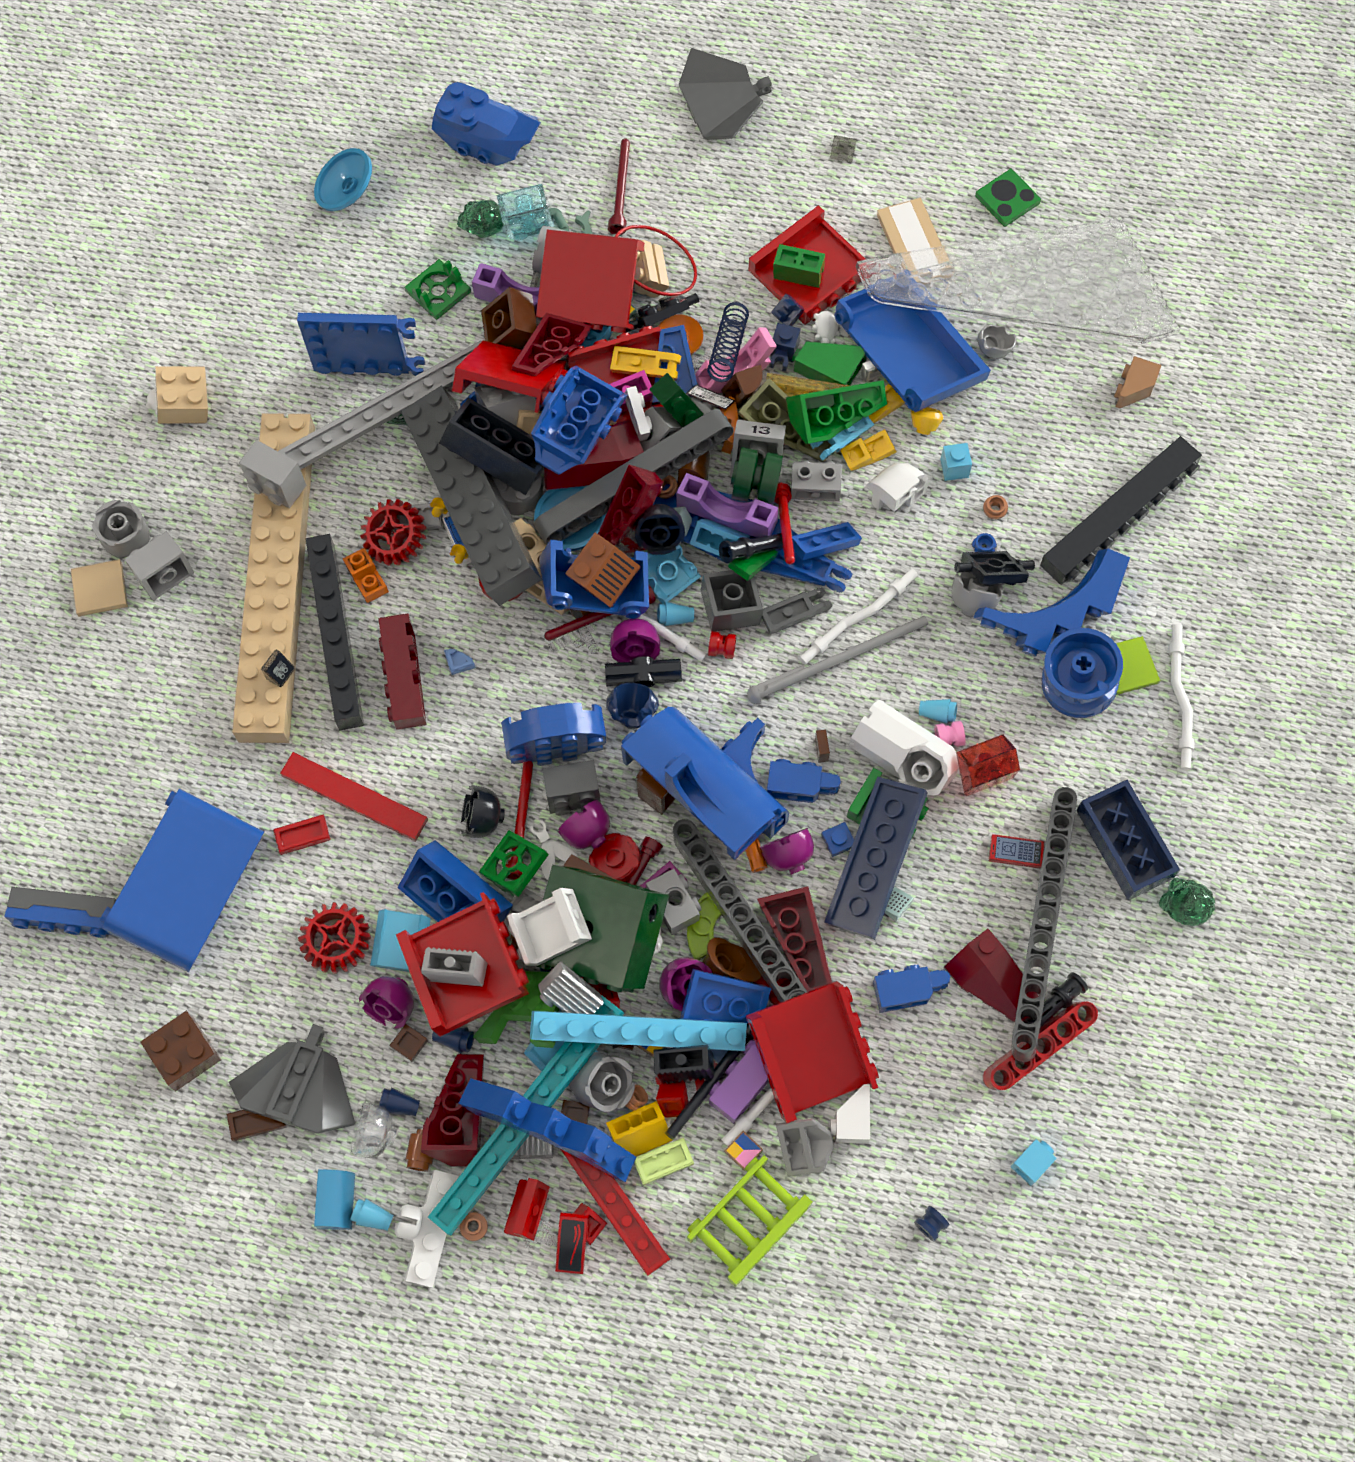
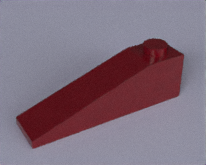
M546 313L512 365V370L531 376L538 375L583 343L591 330V325Z
M626 420L610 425L611 429L604 440L602 438L599 439L584 464L573 466L559 475L544 467L545 489L589 486L643 453V448L632 421Z
M628 465L598 535L616 547L635 526L639 517L647 508L654 504L656 497L661 493L663 481L655 472Z
M986 929L957 953L944 966V969L961 989L973 994L982 1000L983 1003L993 1007L1015 1023L1023 973L989 929ZM1028 992L1026 994L1031 999L1039 997L1036 992Z
M484 1054L456 1055L444 1080L445 1084L440 1095L434 1101L432 1112L429 1118H426L423 1125L421 1153L451 1167H467L480 1151L482 1116L474 1114L458 1103L470 1078L483 1082Z

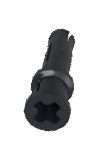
M782 533L755 539L741 537L734 542L722 541L719 545L720 558L724 563L728 564L733 562L734 559L741 558L742 560H747L753 554L782 549Z
M1071 972L1062 985L1059 987L1055 986L1052 989L1051 996L1044 1002L1043 1013L1046 1010L1048 1011L1042 1016L1040 1028L1059 1010L1070 1007L1072 1000L1080 993L1084 994L1088 990L1086 982L1078 974ZM1027 1017L1023 1022L1026 1024H1032L1035 1022V1020L1031 1017Z

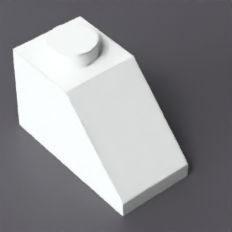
M864 1084L837 1110L835 1119H830V1131L832 1135H835V1143H869L870 1084Z

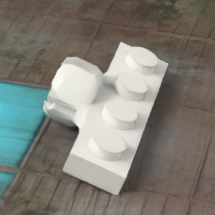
M433 1170L423 1206L417 1207L407 1204L402 1206L397 1218L412 1221V1224L404 1222L395 1223L396 1236L410 1240L413 1245L404 1279L405 1282L433 1288L447 1233L432 1222L428 1216L459 1178L457 1175Z

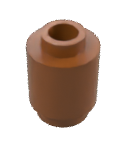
M417 1129L416 1133L410 1134L405 1161H408L406 1168L428 1172L434 1158L421 1153L423 1129Z

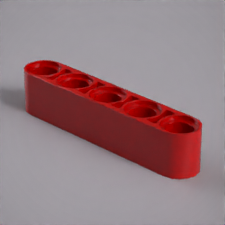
M1088 1001L1072 1003L1070 1007L1062 1010L1040 1028L1038 1039H1042L1045 1044L1042 1053L1036 1049L1035 1057L1031 1061L1024 1062L1023 1067L1018 1069L1015 1065V1058L1010 1050L984 1071V1084L992 1090H1007L1094 1024L1098 1017L1096 1006ZM1080 1007H1083L1086 1011V1017L1083 1021L1078 1017ZM1059 1023L1065 1026L1063 1037L1058 1035L1057 1032ZM1021 1042L1017 1045L1022 1050L1031 1048L1026 1042ZM998 1070L1003 1075V1081L1000 1085H997L994 1081V1074Z

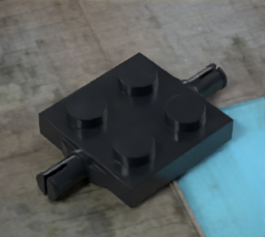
M696 293L685 298H678V296L663 297L658 300L659 304L655 306L648 304L638 308V313L632 315L633 320L629 321V324L634 325V330L640 329L642 326L653 325L690 309L689 306L700 302L699 297ZM626 329L625 333H628L632 330Z
M1007 551L962 552L961 562H956L954 565L956 573H972L985 586L1027 583L1029 573L1026 570L1032 571L1035 568L1033 560L1016 559Z

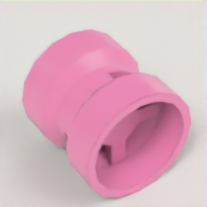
M961 721L952 722L950 727L943 723L934 726L935 736L949 745L953 743L956 747L965 746V731Z

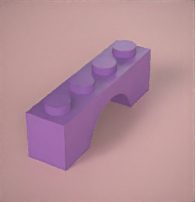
M483 263L479 264L472 280L475 298L492 302L508 287H512L532 294L536 315L539 287L524 286L508 277L503 269Z
M686 473L676 493L677 507H686L687 511L756 538L772 535L778 522V507L757 499L747 503L731 500L717 492L709 481Z

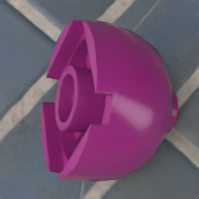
M639 618L627 619L619 623L611 633L610 651L612 658L617 662H631L630 660L637 657H651L655 660L660 654V638L656 628L648 621Z
M594 800L585 805L584 808L586 810L581 811L579 814L575 812L559 827L558 833L571 847L584 850L592 846L595 850L606 842L604 836L610 829V818L599 800Z
M808 828L760 847L764 859L771 868L777 871L789 870L790 875L804 870L803 864L809 861L814 853L813 838Z
M690 957L677 958L668 963L663 969L659 979V989L662 998L672 1008L682 1011L693 969L712 973L711 969L704 965L703 962Z
M379 977L371 981L359 997V1002L363 1000L365 1004L362 1009L368 1016L386 1026L385 1020L396 1024L395 1029L404 1027L414 1009L412 991L408 987L407 982L399 977Z

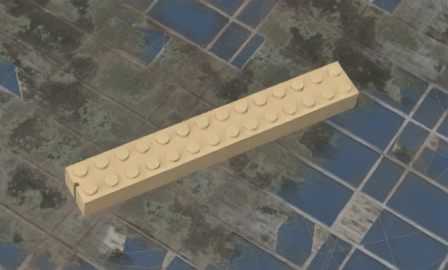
M262 413L259 441L276 451L285 448L315 431L311 414H288V418H285L284 414ZM312 464L301 469L307 486L290 508L282 504L281 506L274 504L263 493H254L232 730L238 743H289ZM279 653L294 667L281 686L266 672Z

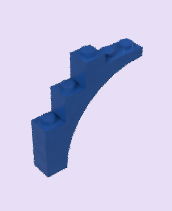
M1108 548L1099 550L1081 582L1067 596L1051 606L1023 614L1001 612L983 607L975 612L974 619L981 621L980 625L989 629L997 627L1004 630V635L1017 638L1015 646L1023 648V653L1036 657L1037 654L1046 653L1054 633L1060 635L1068 630L1081 628L1086 613L1100 618L1101 615L1112 613L1130 557Z
M470 1078L458 1103L476 1115L502 1123L564 1150L622 1182H626L636 1160V1156L613 1142L610 1136L598 1128L571 1120L556 1109L533 1103L510 1089Z

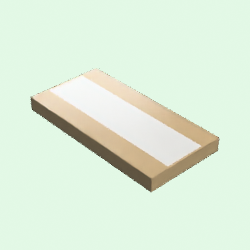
M921 197L877 210V217L902 273L907 272L919 287L953 277L954 271Z

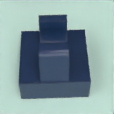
M785 294L771 313L782 324L793 326L803 314L804 309L790 295Z

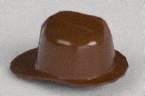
M714 937L708 942L707 955L702 962L711 969L712 974L747 982H756L762 977L743 947L730 943L720 937Z

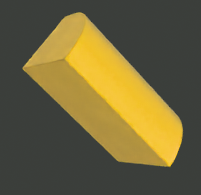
M657 1101L606 1122L613 1142L636 1157L673 1141L665 1134L668 1126Z

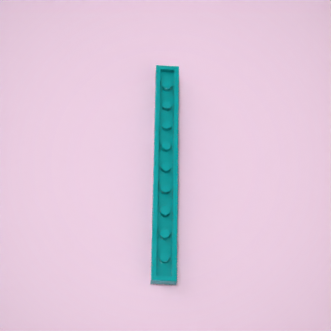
M602 995L603 1004L594 1013L618 1016L625 1014ZM565 1041L524 1093L523 1097L533 1103L552 1107L601 1043ZM501 1123L429 1214L428 1218L451 1236L529 1137V1134Z

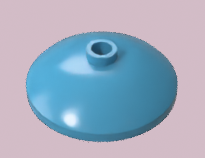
M357 148L346 149L333 156L324 165L316 179L314 187L316 202L327 211L342 210L354 204L363 195L371 179L372 163L369 156Z
M587 486L546 491L537 503L534 521L541 514ZM606 514L564 539L563 550L566 548H571V551L583 549L593 534H598Z

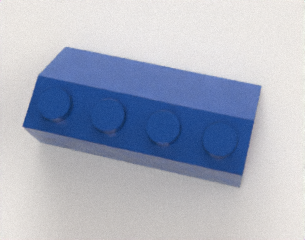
M436 840L417 850L397 887L437 922L482 901L480 895L482 892L490 900L493 898L496 900L501 913L497 914L500 922H504L513 907L512 903Z

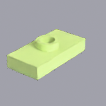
M681 1138L637 1156L634 1164L644 1186L694 1165L685 1139Z

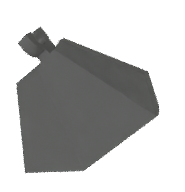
M694 48L690 49L679 81V88L687 102L690 114L695 124L697 123L703 138L707 140L733 139L762 105L763 100L759 96L771 93L772 91L770 88L772 82L769 76L761 78L756 84L752 85L746 65Z
M313 1024L305 1042L297 1040V1042H286L229 1081L238 1104L243 1110L317 1134L356 1125L338 1060L336 1057L325 1052L322 1047H319L325 1034L321 1026Z

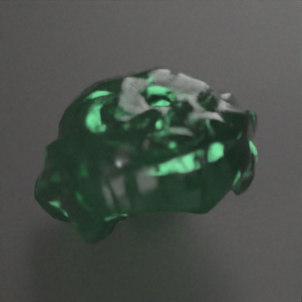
M492 200L469 201L464 205V212L459 215L457 225L462 230L479 238L490 237L501 231L504 226L503 209H501L500 204Z
M1176 877L1170 882L1168 891L1162 895L1159 907L1163 911L1168 912L1169 916L1176 922L1192 927L1202 925L1210 919L1215 910V899L1213 898L1212 891L1207 889L1205 885L1199 884L1194 880Z

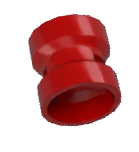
M711 631L708 656L716 657L717 655H723L727 659H733L737 635L730 633L728 635H721L720 632Z

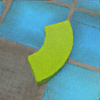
M707 892L698 900L702 909L699 911V921L687 927L688 947L693 959L698 961L707 955L708 942L714 938L715 924L722 916Z

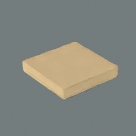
M120 559L71 569L75 608L78 617L128 607L123 566Z

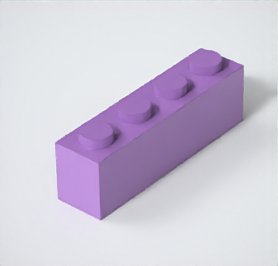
M751 1040L746 1045L745 1051H742L745 1055L738 1063L735 1060L725 1072L728 1076L722 1084L718 1081L709 1093L711 1096L709 1104L733 1124H735L738 1117L745 1112L769 1082L754 1040Z

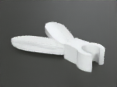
M540 820V825L543 826L541 832H535L533 826H530L533 836L537 837L542 844L541 848L549 854L541 865L542 873L548 880L552 864L555 865V857L566 862L571 854L576 857L578 855L568 847L551 840L546 831L545 823Z

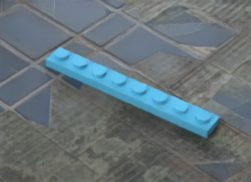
M532 1011L530 1039L660 1047L708 1045L710 1049L745 1051L747 1023Z

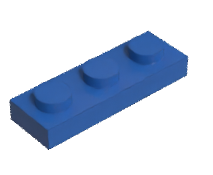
M849 522L792 536L795 553L801 560H806L858 546L862 537Z

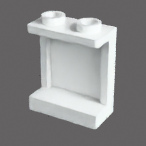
M559 888L552 892V897L520 913L507 915L509 931L516 939L519 947L518 955L525 965L538 966L592 939L573 889Z

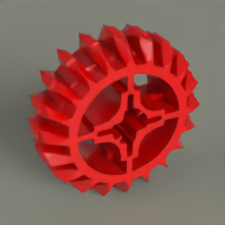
M387 499L386 505L378 502V510L370 508L371 517L364 516L367 525H361V529L366 532L360 535L361 539L366 541L363 547L369 550L368 555L372 558L375 557V560L379 563L384 561V564L391 566L392 562L398 566L401 564V560L406 563L409 562L410 554L417 557L415 549H423V545L419 542L420 540L427 539L421 533L427 530V527L421 524L424 521V517L418 515L419 510L416 507L412 508V504L409 502L403 504V501L400 499H396L395 502ZM397 515H405L409 525L400 524ZM378 540L387 541L390 550H383Z
M336 902L332 903L329 910L325 904H322L321 908L323 911L320 913L313 909L312 913L315 917L313 919L305 917L304 920L308 926H300V931L305 935L298 937V941L303 943L299 949L302 953H306L304 959L307 962L312 961L311 965L314 969L321 966L323 973H326L330 966L333 974H337L339 966H341L344 972H347L348 967L346 964L348 963L357 967L358 964L355 958L364 959L365 955L360 950H368L370 946L364 941L371 939L370 933L366 932L370 927L368 923H363L365 920L363 914L357 915L358 911L355 907L348 911V905L345 903L339 909ZM340 919L332 926L324 925L328 921ZM350 924L355 928L353 944L349 943L346 939ZM317 932L323 937L319 952L316 951L314 946ZM327 933H328L329 935H331V936H332L333 934H335V936H336V934H338V936L340 937L341 941H339V940L334 941V940H333V942H332V941L330 940L329 936L327 935ZM336 950H343V951H345V953H343V954H341V955H338V956H334V957H329V956H328V955L331 956L332 953H333L334 951H336Z

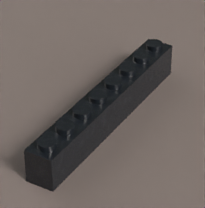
M1182 436L1177 438L1044 554L1040 566L1060 585L1067 580L1072 582L1080 574V568L1084 565L1088 567L1093 563L1099 550L1109 549L1119 534L1124 536L1132 528L1131 524L1136 519L1141 521L1149 513L1148 509L1153 504L1158 506L1166 498L1165 494L1169 490L1174 492L1183 483L1182 479L1186 475L1191 477L1200 467L1198 463L1202 454Z
M330 534L305 538L334 721L339 731L364 726L335 545Z

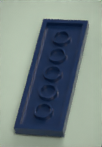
M877 776L826 915L825 924L875 940L928 794L925 789Z

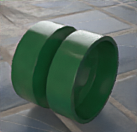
M742 447L740 458L735 460L730 484L734 485L731 499L747 502L752 489L757 490V500L773 505L783 455L767 452L762 465H758V450Z

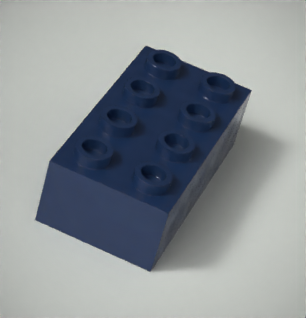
M1128 779L1081 801L1076 811L1128 901L1174 879L1179 873V866Z

